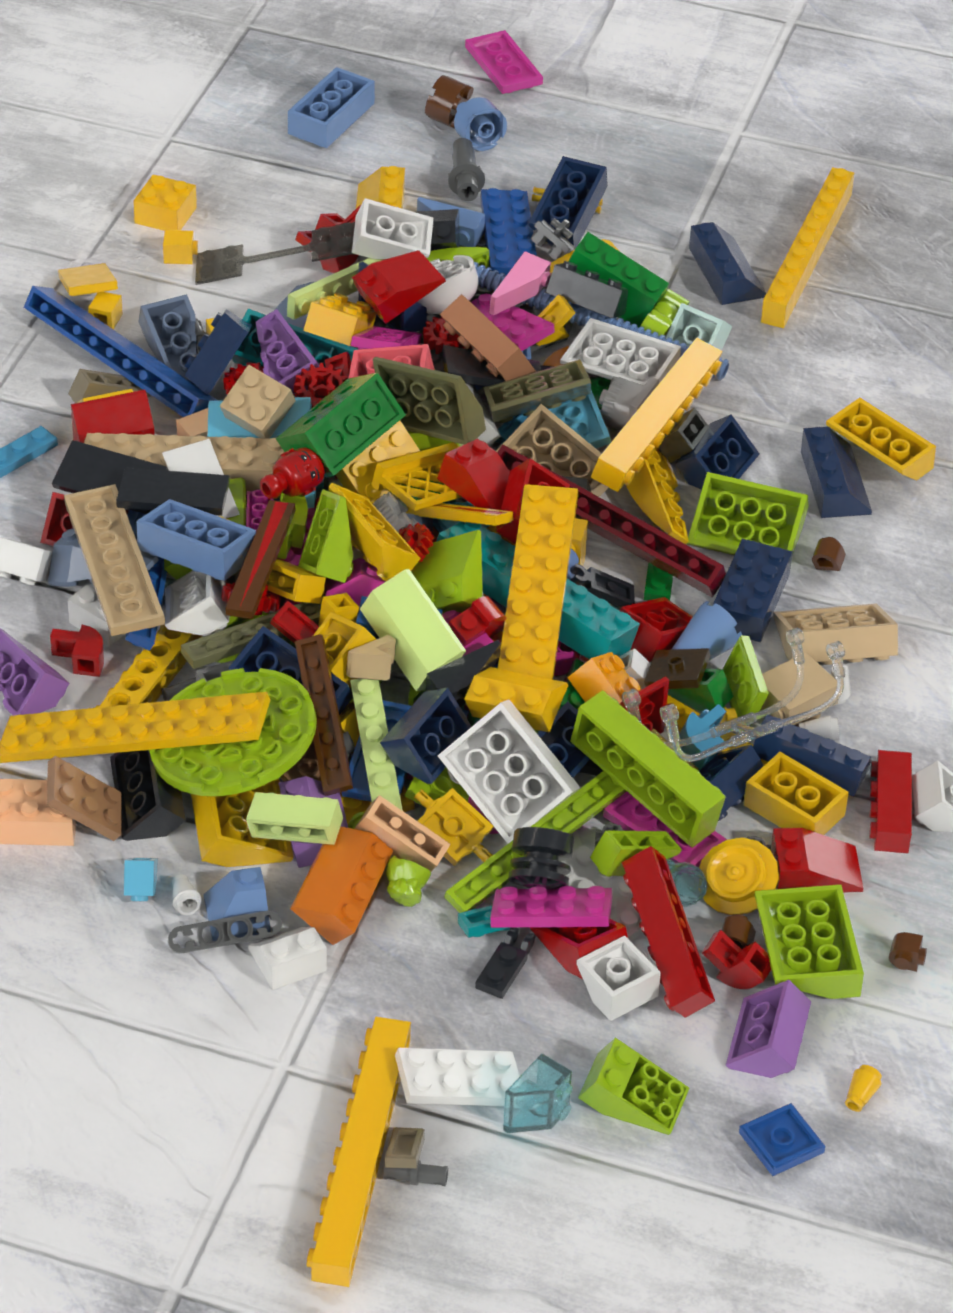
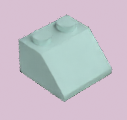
M681 303L666 339L670 337L672 341L678 340L679 344L686 343L688 347L696 338H699L722 350L732 326L724 320Z

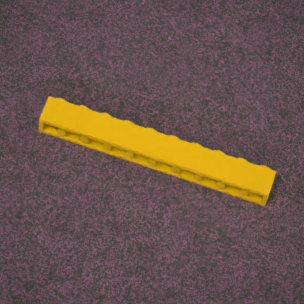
M832 167L763 299L761 323L784 329L852 195L855 172Z
M696 338L600 455L591 478L616 492H619L624 484L628 486L635 472L639 473L643 467L645 459H650L655 446L658 448L661 445L665 434L669 435L675 422L678 423L684 411H688L692 405L694 398L697 399L703 387H707L712 376L718 373L722 365L719 359L723 351Z
M375 1016L373 1027L366 1030L364 1045L367 1046V1050L360 1053L358 1069H361L360 1075L355 1074L352 1085V1093H355L354 1099L349 1098L347 1102L346 1117H349L348 1123L343 1122L341 1125L339 1140L343 1141L342 1146L336 1147L334 1152L333 1165L336 1166L335 1172H329L327 1190L330 1191L329 1196L323 1197L321 1202L320 1216H323L322 1223L316 1222L313 1241H316L315 1248H309L306 1266L311 1268V1281L350 1287L401 1082L395 1054L398 1048H409L411 1041V1022Z

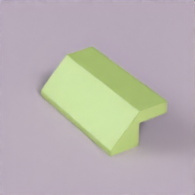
M409 569L403 570L372 590L360 608L379 638L390 635L396 639L394 660L416 691L425 690L427 673L461 658L466 652Z

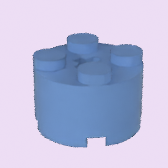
M481 97L472 98L457 106V113L454 119L455 130L461 138L469 139L474 149L478 151L490 150L497 145L496 142L500 137L503 138L506 134V118L488 99Z

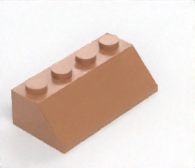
M462 294L440 314L446 322L443 325L444 328L452 336L457 334L459 336L457 340L465 349L471 347L473 349L471 353L480 363L483 361L487 362L486 368L495 377L500 375L505 381L536 372L520 348Z

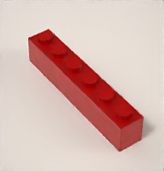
M650 846L622 862L626 873L623 875V878L632 891L633 898H631V902L640 915V928L648 938L650 944L647 947L648 952L660 971V983L664 986L666 992L664 1000L671 1011H676L686 1018L715 1002L667 860L663 854Z

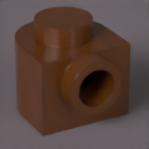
M833 537L821 538L818 540L812 562L815 569L840 571L846 554L843 546L837 539Z
M733 914L724 919L722 931L741 949L754 942L756 931L746 916Z
M908 932L896 934L891 945L889 961L898 969L917 972L919 965L924 966L927 948L922 947L923 935Z

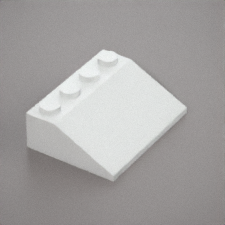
M590 318L560 359V364L580 359L586 372L610 380L615 376L645 385L650 377L659 379L660 383L680 359L681 346Z
M510 700L503 701L438 755L440 760L507 843L513 840L514 830L531 827L580 789L579 785Z

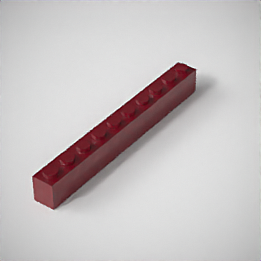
M503 444L497 451L509 471L528 459ZM549 470L570 484L569 488L578 489L575 518L588 520L587 529L706 595L714 597L726 576L724 565Z

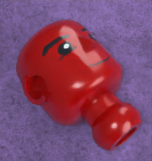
M303 447L294 450L292 448L280 455L281 458L273 466V473L265 475L260 481L261 491L269 499L278 498L282 492L290 497L299 495L304 497L315 491V487L322 482L324 466L319 456L311 449Z

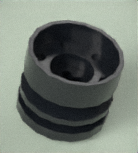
M523 827L514 830L512 851L524 857L510 860V866L514 869L509 871V881L529 889L542 886L552 890L569 886V877L565 875L570 873L571 868L560 861L572 858L574 836L563 831L540 827Z

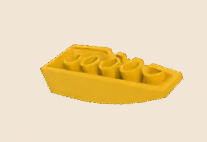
M655 446L650 459H645L639 473L635 472L632 481L626 487L640 509L658 527L673 538L687 544L689 541L686 525L680 518L683 515V509L677 504L681 500L680 494L674 490L678 487V483L670 462L660 453L659 448Z

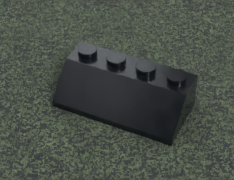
M149 750L114 753L110 757L114 788L121 792V836L123 840L131 841L165 837L186 821L181 790L174 788L160 777L154 767Z

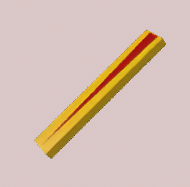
M445 503L416 511L408 507V511L405 512L420 517L493 526L513 521L512 511Z

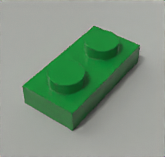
M649 562L644 600L649 601L665 597L670 601L673 576Z

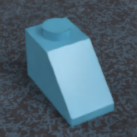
M128 858L125 860L124 896H131V901H148V896L155 895L158 858Z

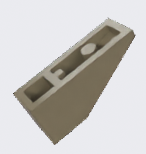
M79 369L68 394L74 403H77L82 398L133 389V392L143 389L122 375Z

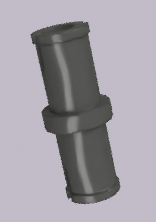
M419 1160L417 1168H385L384 1162L383 1179L409 1181L411 1185L416 1186L419 1183H426L445 1187L448 1180V1166L421 1164Z

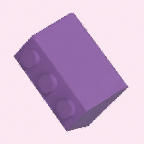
M307 776L279 783L282 795L338 799L343 815L341 827L348 828L340 793L326 796L323 792L322 782ZM291 841L298 868L312 865L322 844Z
M790 980L743 998L726 1061V1066L729 1069L768 1078L789 1073L795 1069L811 1001Z

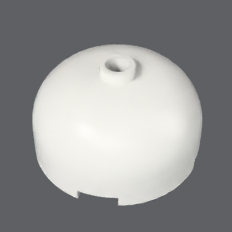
M456 255L453 257V261L445 260L440 262L437 259L430 262L445 278L446 282L418 301L427 308L428 314H441L461 294L469 301L473 298L478 288V275L471 257Z

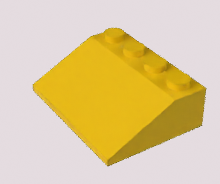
M279 778L253 790L233 795L200 796L191 794L201 861L224 867L291 862L293 860L291 841L252 837L246 820L255 792L281 794Z

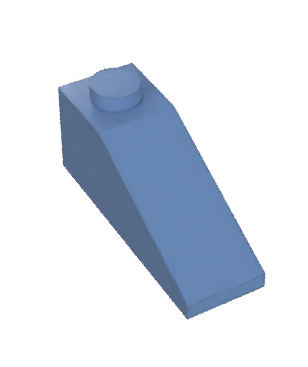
M418 197L417 212L459 209V245L476 247L485 231L484 213Z

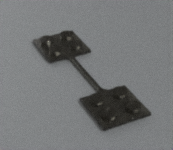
M355 222L312 230V241L309 244L248 257L243 256V244L203 251L197 255L195 284L199 285L242 276L244 263H252L310 250L312 251V262L354 254L352 253Z

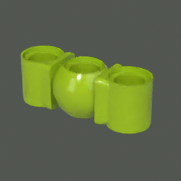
M668 289L661 301L647 315L641 326L644 327L645 331L650 329L651 333L657 332L658 336H666L681 303L689 305L690 301Z

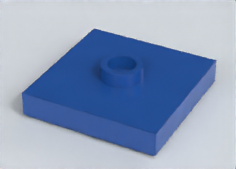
M792 1103L739 1127V1134L772 1177L825 1153L826 1146Z

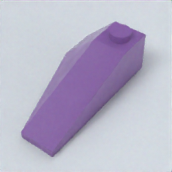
M276 309L256 321L258 341L262 352L261 359L264 365L263 373L290 388L292 393L296 394L294 393L296 375H301L302 368L309 371L310 364H313L315 368H318L319 365Z
M0 628V691L4 695V700L2 701L4 707L13 716L41 713L56 707L70 683L55 669Z

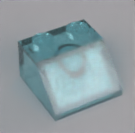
M541 1054L505 1091L503 1131L506 1133L548 1130L552 1129L559 1120H565L571 1110L572 1071L546 1055Z

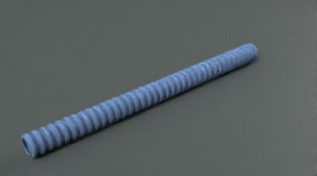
M474 262L478 275V285L483 289L487 287L488 291L494 290L495 292L506 277V274H499V271H492L489 267L485 269L484 265L478 266V263ZM542 289L538 295L523 301L522 304L526 305L528 303L529 307L535 306L537 310L542 309L543 311L556 296L545 293L546 289ZM568 301L575 311L570 322H577L578 326H585L590 318L679 345L681 346L680 357L689 348V346H686V343L679 344L678 340L672 341L670 337L666 339L665 335L658 336L657 332L651 333L650 329L645 331L642 326L638 328L636 324L630 325L629 321L623 322L621 318L618 320ZM720 357L719 361L722 362L718 373L713 375L712 378L716 376L721 381L728 371L729 360L725 359L723 361Z

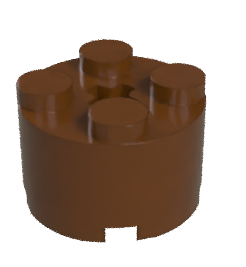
M442 75L432 87L436 89L434 95H429L427 98L425 114L429 118L455 129L454 119L457 113V106L471 98L474 88L449 76Z

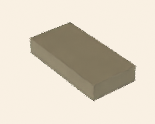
M395 1127L385 1155V1168H417L425 1140V1129Z

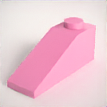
M524 252L492 294L489 314H498L538 295L544 286H548L552 275L550 273L551 262Z

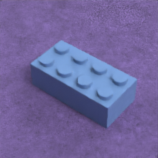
M336 67L288 110V134L320 147L328 148L375 104V81Z
M171 499L137 521V544L140 550L223 581L242 569L256 534V530Z

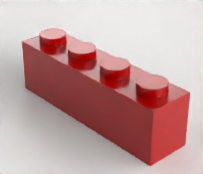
M878 750L877 760L871 761L870 777L875 778V781H871L870 798H875V801L870 803L869 817L875 819L874 822H870L869 839H874V851L908 854L912 836V753Z

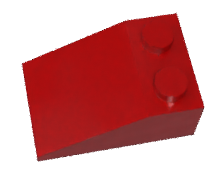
M420 250L374 262L352 277L360 295L385 324L446 282L445 278Z
M477 438L445 453L437 479L475 507L501 510L510 471L499 454L490 448L486 442Z
M665 597L623 606L620 609V612L627 613L633 620L640 623L631 650L635 648L649 662H652L656 650H670L673 648L693 617Z
M665 676L622 700L619 704L631 715L637 717L641 724L657 736L663 733L665 728L669 679Z
M773 828L771 852L778 863L779 871L776 889L842 885L843 893L863 892V882L855 845L804 828Z
M612 919L609 921V927H530V930L564 969L581 979L583 978L577 966L578 959L623 936L628 938L626 926Z

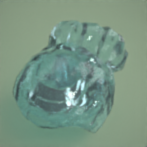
M666 859L682 906L688 907L696 904L705 896L707 891V882L703 871L694 864L686 862L675 863L670 859Z

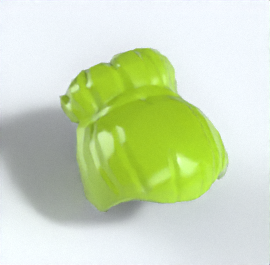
M394 855L388 861L386 875L389 881L387 887L388 894L398 904H403L405 907L415 906L421 901V889L429 880L431 872L418 863L407 859H398Z

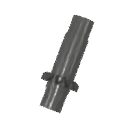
M459 138L452 146L453 169L448 173V184L450 189L461 200L468 202L476 199L478 193L484 187L485 174L481 167L476 165L472 142L467 138Z

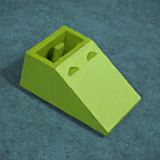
M615 1037L597 1053L578 1098L603 1115L669 1135L673 1130L690 1088Z

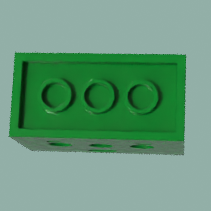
M377 372L347 379L275 439L284 452L292 448L296 450L303 447L314 451L323 463L324 478L331 477L349 464L406 414Z

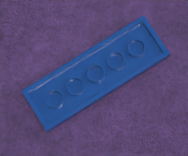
M481 189L480 201L482 213L485 214L484 232L486 247L489 250V268L492 271H499V274L505 273L507 276L524 252L537 256L535 243L531 240L533 229L529 226L531 213L528 193L519 189Z

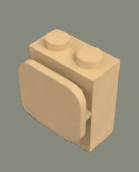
M806 652L762 674L769 692L761 707V710L766 715L780 718L787 723L799 727V723L818 719L822 711L838 704L841 684Z

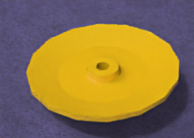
M743 837L728 839L712 847L702 859L697 872L698 890L705 903L717 912L728 915L748 914L758 909L754 895L755 891L775 890L779 880L778 863L770 849L759 841Z

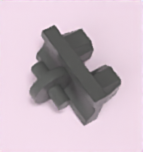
M554 218L550 224L556 230L545 220H538L534 225L537 229L534 231L531 240L540 247L548 239L552 241L554 245L548 251V255L551 258L557 260L576 249L575 246L562 236L563 234L569 239L573 235L567 229L570 225L567 219L560 223Z

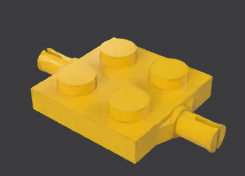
M453 788L443 797L433 800L423 789L415 795L414 799L426 808L424 815L417 821L450 843L444 857L453 866L471 853H475L483 862L493 856L481 843L494 826Z

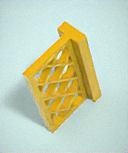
M452 442L377 463L372 486L378 491L387 488L413 511L460 498L462 496L445 484L429 482L430 480L442 483L437 477L445 453L460 446ZM410 486L422 488V489H425V491H424V490H420V489L411 488ZM428 490L440 492L441 494L429 492ZM413 497H418V498H422V499H420V500H415Z

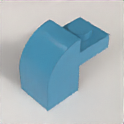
M719 704L711 711L705 709L699 716L692 712L679 733L678 744L682 754L699 771L718 755L725 743L713 731L720 724L726 713Z

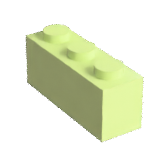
M255 792L246 820L251 836L255 838L334 845L343 815L338 799Z

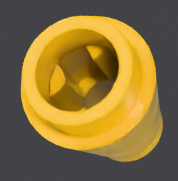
M861 1065L859 1069L854 1070L845 1105L853 1111L860 1112L881 1087V1073L869 1065Z

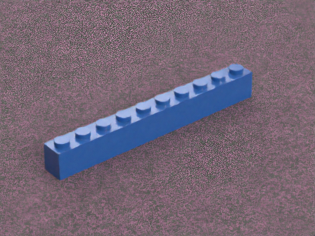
M32 286L23 308L141 389H145L147 393L182 417L207 409L209 401H217L211 395L205 394L196 385L53 288Z

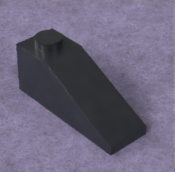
M496 640L427 673L426 691L448 688L460 707L466 703L465 696L474 675L490 667L494 668L498 663L501 643Z

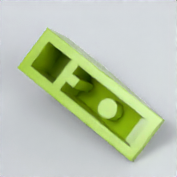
M605 831L592 852L590 859L596 864L601 874L608 877L623 876L626 873L622 862L650 846L663 854L666 859L680 854L682 849L666 831Z

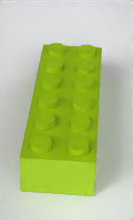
M603 690L579 707L570 742L691 848L715 831L726 798L718 787L713 786L697 769L692 768L676 751L671 750L655 733L641 724L637 717L631 715L619 705L616 699L610 697Z

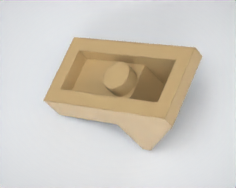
M386 635L348 651L346 675L350 678L389 680L391 664L394 663L396 639Z

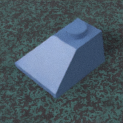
M261 867L233 870L204 893L208 921L268 911ZM265 916V921L255 924V918H249L253 925V936L258 935L256 929L266 928L267 932H271L269 916ZM236 921L231 926V932L235 937L240 938L247 934L248 928L244 922ZM209 926L212 941H217L219 937L218 930L215 927Z

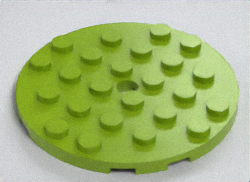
M244 668L221 672V677L207 682L203 678L189 685L171 700L267 692L271 700L259 740L149 750L157 773L174 788L200 796H226L243 793L280 778L282 774L302 758L315 735L317 718L308 691L294 678L278 671L260 668L258 672H245Z

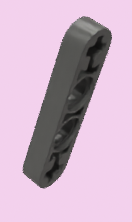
M261 911L179 926L169 933L168 945L176 953H188L270 938L280 932L282 920L274 911ZM265 916H269L270 920L276 921V925L272 927V932H267L266 928L256 929L258 935H252L253 925L249 918H255V924L265 921ZM236 921H242L247 925L248 932L242 938L235 937L231 932V926ZM212 926L218 930L219 937L216 942L207 943L203 940L202 931L205 927ZM197 928V940L200 946H194L195 940L186 942L185 948H180L179 944L173 943V939L178 935L177 932H182L183 936L193 935L191 929Z

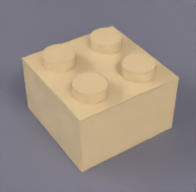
M248 365L221 403L220 408L225 418L259 438H270L296 400L290 388Z

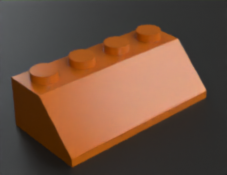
M340 826L335 844H322L290 909L308 925L314 927L332 945L354 934L393 850L372 832Z

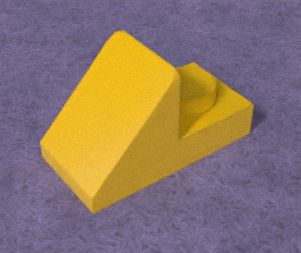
M560 294L538 315V317L553 323L555 331L537 342L538 346L569 337L563 326L571 319L575 311L565 297Z

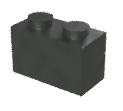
M695 407L684 413L678 423L675 422L669 435L665 434L661 445L658 447L660 453L670 463L693 451L709 429L708 424Z

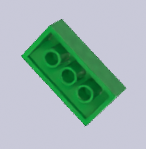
M590 232L586 233L568 261L578 266L577 269L586 272V270H591L599 273V278L606 281L612 278L622 282V287L628 289L627 308L625 315L618 318L623 319L624 322L629 321L630 325L636 324L638 328L656 304L661 301L669 286L667 281Z

